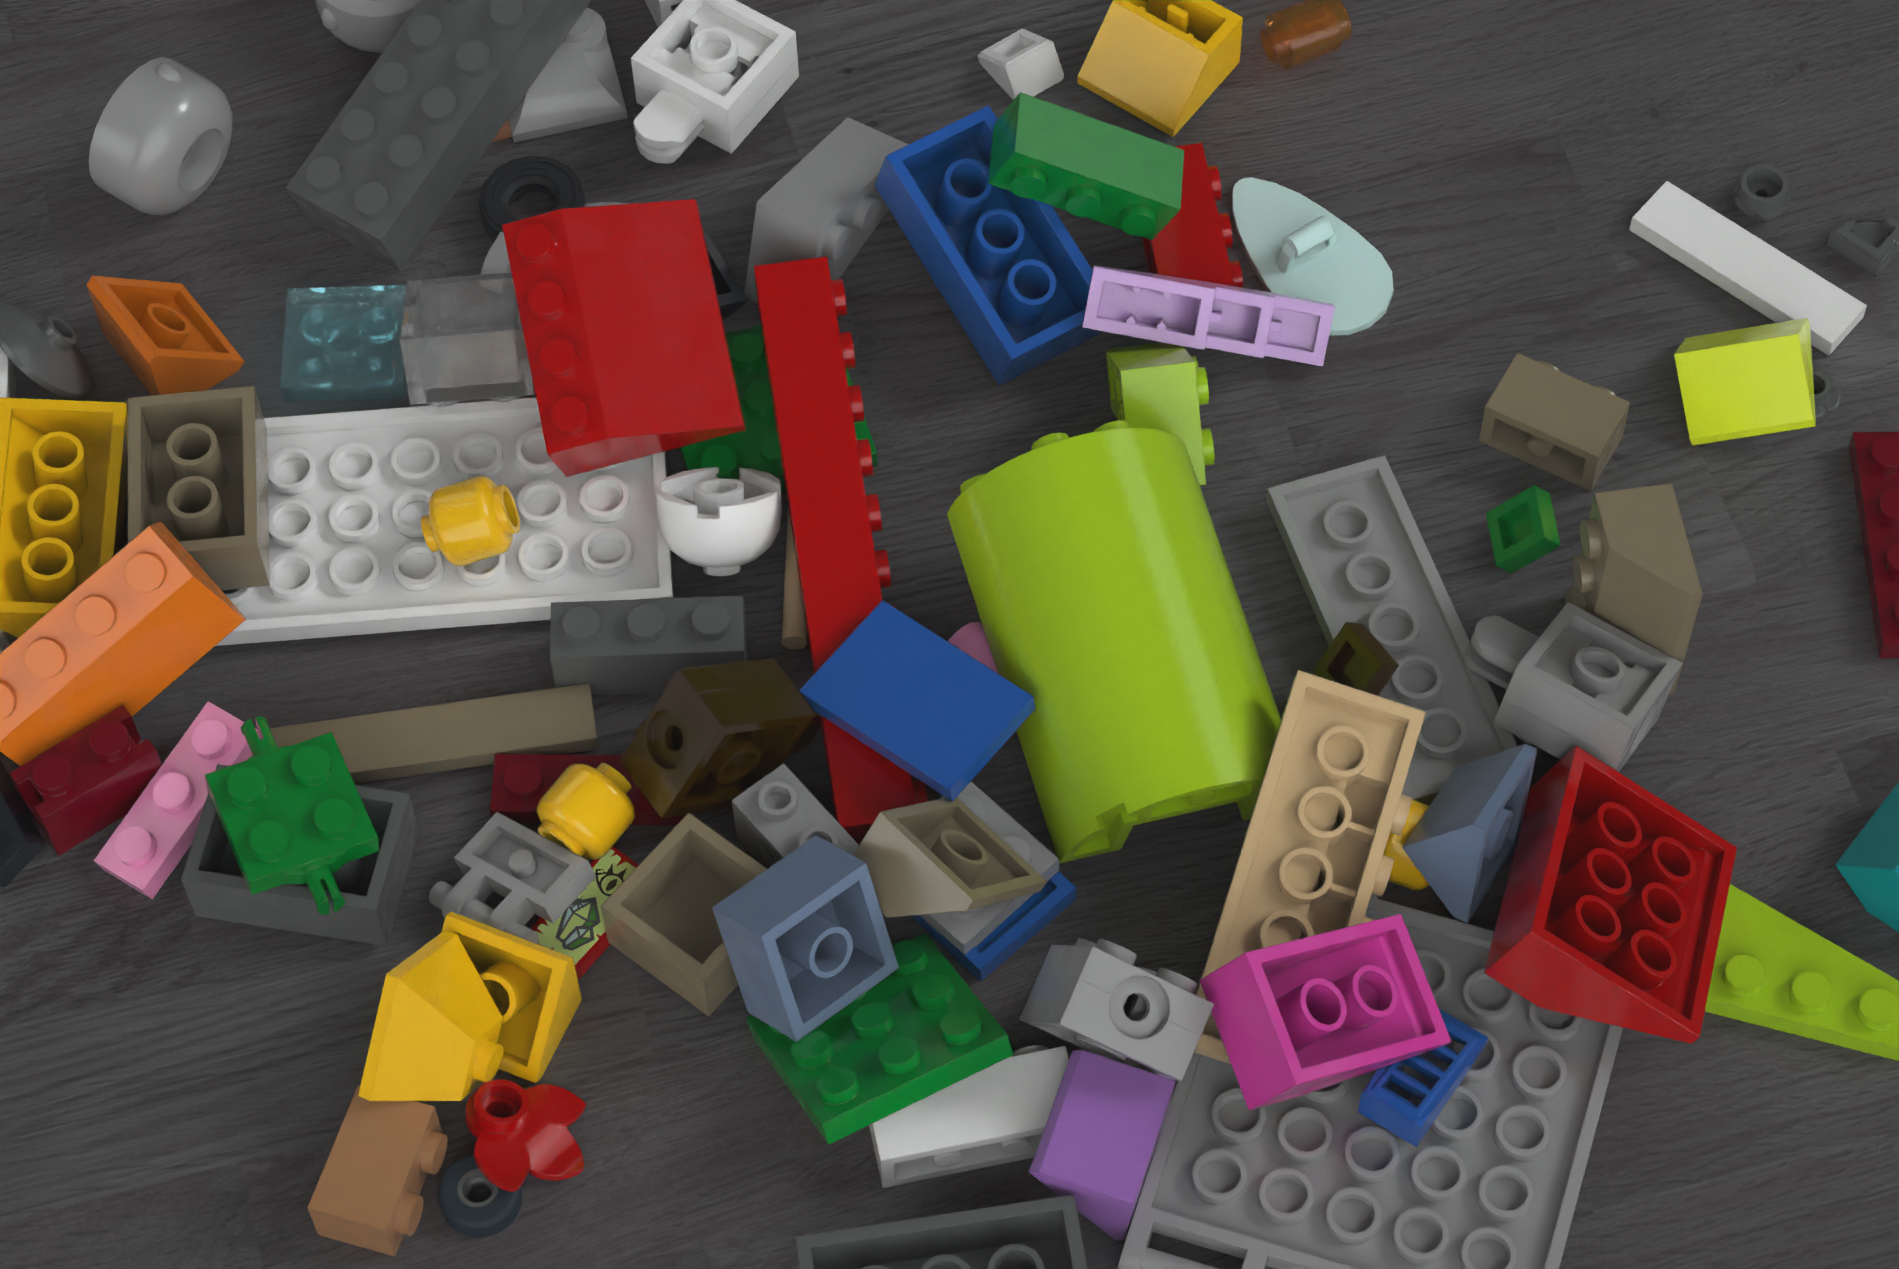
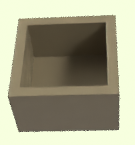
M688 813L601 905L608 943L709 1017L738 985L712 907L760 875L767 868Z

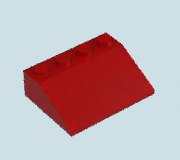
M695 199L564 208L502 225L547 455L566 477L746 430L699 207Z
M1575 746L1530 789L1484 973L1540 1008L1692 1044L1701 1034L1737 847L1580 747Z

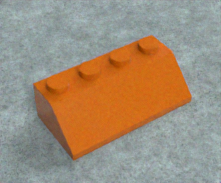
M161 521L148 526L0 653V752L19 766L24 765L121 705H124L133 717L246 620L245 616Z

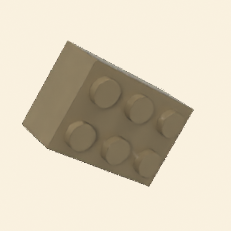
M255 386L128 398V543L148 526L161 521L221 590L270 586L267 427Z

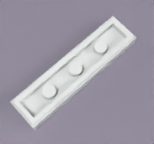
M1668 181L1632 217L1630 231L1774 322L1808 318L1811 345L1828 356L1864 317L1866 304Z

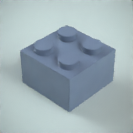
M817 835L712 907L748 1013L795 1042L799 1041L899 968L866 862Z

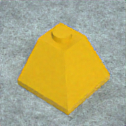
M444 930L386 974L358 1093L359 1097L369 1101H461L481 1083L491 1081L496 1075L504 1052L503 1045L497 1043L503 1017L457 934Z

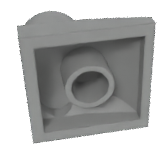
M589 8L584 10L508 118L511 125L510 130L513 143L628 118L607 40L605 22L599 13Z

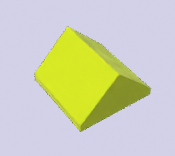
M1808 318L1687 337L1674 353L1689 439L1692 446L1816 427L1811 333Z

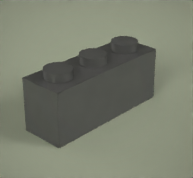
M744 596L551 603L550 662L556 688L590 683L592 696L664 693V686L667 680L679 669L688 666L701 667L726 664L738 660L748 661V630Z

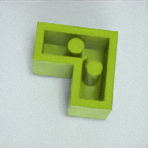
M1163 342L1105 349L1110 405L1116 418L1127 421L1130 428L1157 429L1177 436L1186 445L1199 485H1206L1205 466L1214 465L1215 455L1210 428L1201 429L1199 405L1209 404V387L1205 367H1198L1196 356L1191 357L1183 346Z

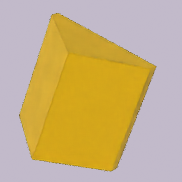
M448 913L445 916L442 932L447 930L458 935L503 1017L497 1041L504 1048L499 1069L537 1083L541 1080L582 1001L573 958L457 913Z

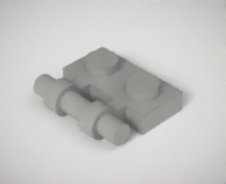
M496 812L454 857L459 869L464 874L462 879L455 886L444 881L437 882L429 893V902L442 910L444 919L448 913L454 912L538 944V934L525 926L530 918L536 914L554 924L596 878V875L588 860ZM493 892L505 897L495 909L484 904V901Z

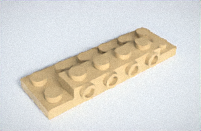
M1300 670L1297 671L1201 979L1245 952L1374 921V919L1365 917L1371 894L1382 897L1391 874L1394 858L1383 855L1389 833L1401 835L1410 810L1412 797L1401 793L1424 720L1425 711ZM1199 982L1196 995L1207 1000ZM1211 1012L1194 1052L1231 1064Z

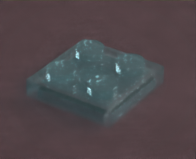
M409 286L287 288L280 383L284 402L406 398L411 316Z

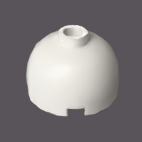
M709 467L682 471L664 478L660 482V490L656 489L657 517L661 536L672 552L690 564L703 567L705 574L711 576L736 574L741 570L740 565L756 560L772 546L780 530L782 514L780 480L772 474L750 468H739V479H723L716 476L719 473V467Z

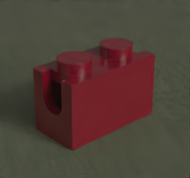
M121 705L10 772V776L31 818L57 855L60 856L127 815L160 769L162 763L156 748L149 739L142 741L131 714L124 705Z

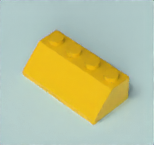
M0 397L1 630L19 638L122 549L128 483L127 403Z

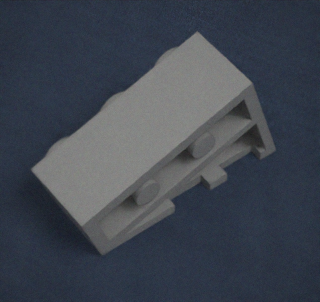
M847 117L766 192L756 204L744 291L747 299L757 303L754 266L827 256L831 280L839 279L889 210L874 186L885 156L909 144Z

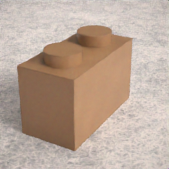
M357 1086L308 1205V1211L318 1235L395 1257L403 1236H412L417 1229L424 1202L423 1197L420 1196L428 1173L435 1175L441 1168L447 1150L448 1138L447 1135L443 1134L434 1106L416 1101H369L358 1096L360 1086Z

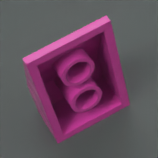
M1401 914L1245 952L1199 980L1207 1001L1214 1003L1211 1012L1249 1110L1320 1090L1452 1042Z

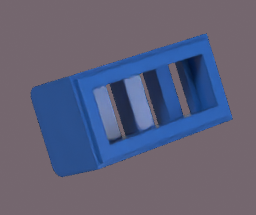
M1441 1009L1439 1011L1450 1038L1464 1045L1459 1054L1447 1046L1428 1051L1450 1064L1446 1071L1417 1055L1379 1068L1362 1091L1359 1100L1358 1113L1416 1148L1488 1042L1487 1036ZM1406 1066H1409L1436 1082V1084L1431 1089L1404 1073L1403 1070ZM1396 1084L1423 1101L1419 1106H1416L1390 1089Z

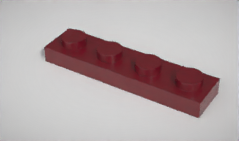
M1853 432L1849 443V451L1879 658H1899V432Z

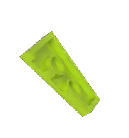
M1730 884L1705 1012L1899 1061V981Z

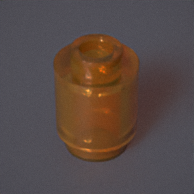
M1304 0L1267 15L1265 29L1261 30L1260 38L1269 60L1273 63L1279 62L1283 68L1289 70L1339 50L1342 42L1351 38L1352 28L1348 13L1340 0Z

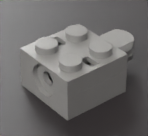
M1569 602L1540 637L1497 615L1481 619L1477 622L1464 655L1465 667L1468 670L1506 690L1493 722L1494 724L1515 734L1520 740L1535 745L1559 759H1562L1575 746H1578L1617 772L1622 769L1658 720L1683 664Z
M1078 938L1075 945H1051L1019 1020L1085 1051L1157 1074L1166 1079L1182 1081L1214 1003L1195 995L1194 991L1197 983L1179 973L1165 968H1159L1158 972L1144 967L1133 966L1137 957L1134 952L1104 939H1099L1096 944Z

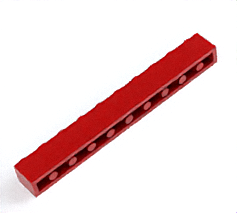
M827 256L754 266L757 305L813 675L883 600L881 588L891 587L887 550H875L872 532L882 531L878 494L866 495L863 477L873 476L869 439L857 440L854 423L864 422L860 385L848 386L846 369L856 368L851 331L840 333L837 317L847 315L843 279L831 280ZM820 715L835 820L858 845H860L880 812L928 802L925 783L920 780L912 781L911 774Z

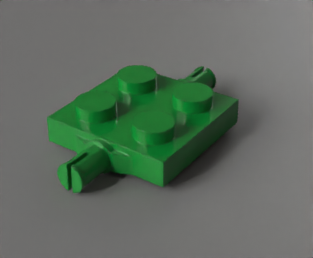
M262 716L255 717L257 732L252 719H249L241 726V732L245 736L253 756L246 761L205 774L207 790L251 896L283 884L307 883L319 914H330L329 901L333 911L337 912L345 905V900L339 891L333 873L347 862L378 852L379 842L333 733L329 732L291 746L278 747L267 718Z

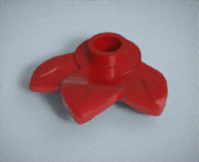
M503 1079L484 1083L470 1096L465 1109L466 1125L470 1132L477 1137L474 1160L479 1170L491 1183L510 1192H515L521 1187L528 1173L536 1178L551 1181L564 1180L579 1175L584 1170L583 1155L579 1145L566 1127L573 1124L583 1114L586 1103L572 1092L551 1084H540L523 1089L518 1084ZM493 1115H501L505 1118L495 1117Z

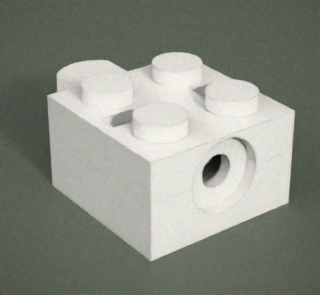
M683 0L631 57L636 102L644 107L633 122L636 133V145L639 152L649 161L670 164L675 162L699 136L732 154L799 77L796 32L736 0Z

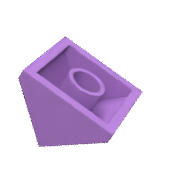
M1073 1050L1029 1173L1058 1196L1074 1194L1078 1212L1114 1240H1125L1170 1106L1175 1081L1085 1050Z

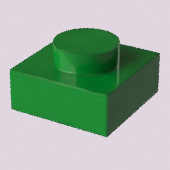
M1535 485L1486 513L1496 566L1511 574L1561 546L1550 493Z

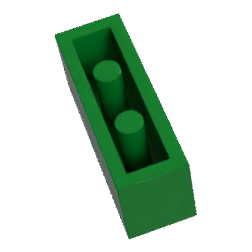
M1020 92L993 126L988 184L1013 192L1019 197L1034 199L1066 210L1074 216L1089 218L1121 229L1129 235L1153 240L1181 209L1184 150Z

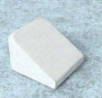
M1025 29L1018 30L977 55L979 63L1013 100L1020 92L1034 97L1059 83L1064 78L1053 41Z

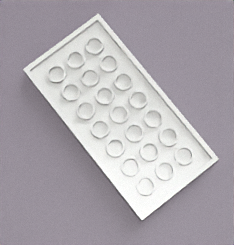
M536 397L264 418L267 427L270 586L222 590L245 616L246 620L216 646L550 620L551 603L674 598L671 550L661 536L657 517L656 489L660 490V482L667 477L666 451L566 477L547 455ZM477 476L489 477L497 486L505 485L511 492L519 513L520 531L513 534L512 544L507 552L464 566H455L444 557L441 551L432 552L428 548L421 529V517L429 514V500L436 489Z

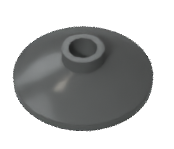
M0 304V347L8 358L26 376L44 389L68 399L83 398L91 390L93 379L82 353L75 345L77 335L71 326L54 315L46 318L18 304Z

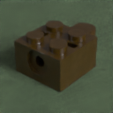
M774 658L751 661L738 660L726 664L701 667L688 666L679 669L667 680L664 686L665 692L650 715L636 728L635 738L620 762L661 818L732 808V800L781 766L789 754L796 753L805 747L817 734L821 719L806 702Z

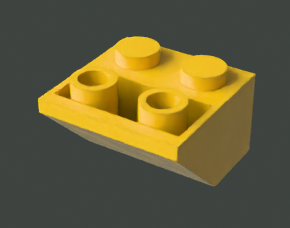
M1113 0L1081 67L1077 83L1174 137L1240 63L1243 17L1212 0Z

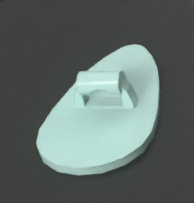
M1253 177L1243 178L1235 183L1232 192V215L1236 233L1248 260L1267 292L1334 304L1335 310L1329 336L1351 335L1370 328L1386 313L1394 291L1392 270L1382 254L1356 230L1302 194L1277 183Z

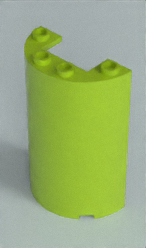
M1117 420L1101 425L1094 432L1070 438L1066 433H1052L1043 436L1032 444L1031 451L1007 461L987 474L977 475L963 482L960 486L961 494L951 505L947 517L997 672L1034 697L1036 709L1016 731L1057 858L1059 859V864L1121 850L1133 826L1235 802H1237L1243 821L1250 820L1281 718L1190 456L1183 441L1169 432L1150 428H1130L1127 421Z

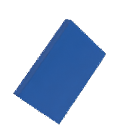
M883 600L799 690L800 694L814 711L952 802L1036 709L1032 695Z

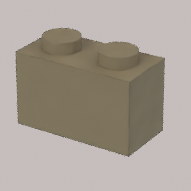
M1517 353L1485 405L1479 441L1592 491L1623 437L1631 402L1617 397L1605 387L1592 386L1569 376L1548 362L1535 361Z

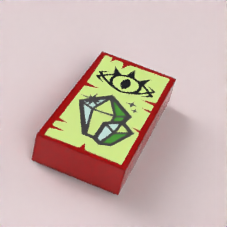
M612 847L601 859L593 860L590 863L596 878L554 924L540 917L530 928L539 936L538 945L573 958L578 980L611 945L607 940L601 905L639 866V864L615 847Z

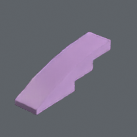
M1094 265L1082 327L1201 350L1211 348L1259 358L1269 356L1323 366L1335 306L1332 303L1271 292Z

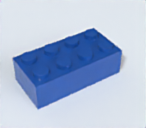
M988 105L886 155L874 186L996 383L1000 386L1101 334L1102 331L1082 327L1093 270L1051 205L1034 199L1022 198L1013 192L988 184L993 126L998 120Z

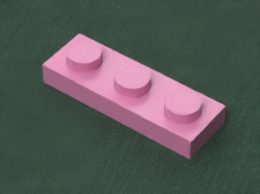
M208 701L94 859V862L104 871L153 900L193 843L208 795L205 774L214 772L217 764L231 766L246 761L253 756L245 736L241 732V726L244 722Z

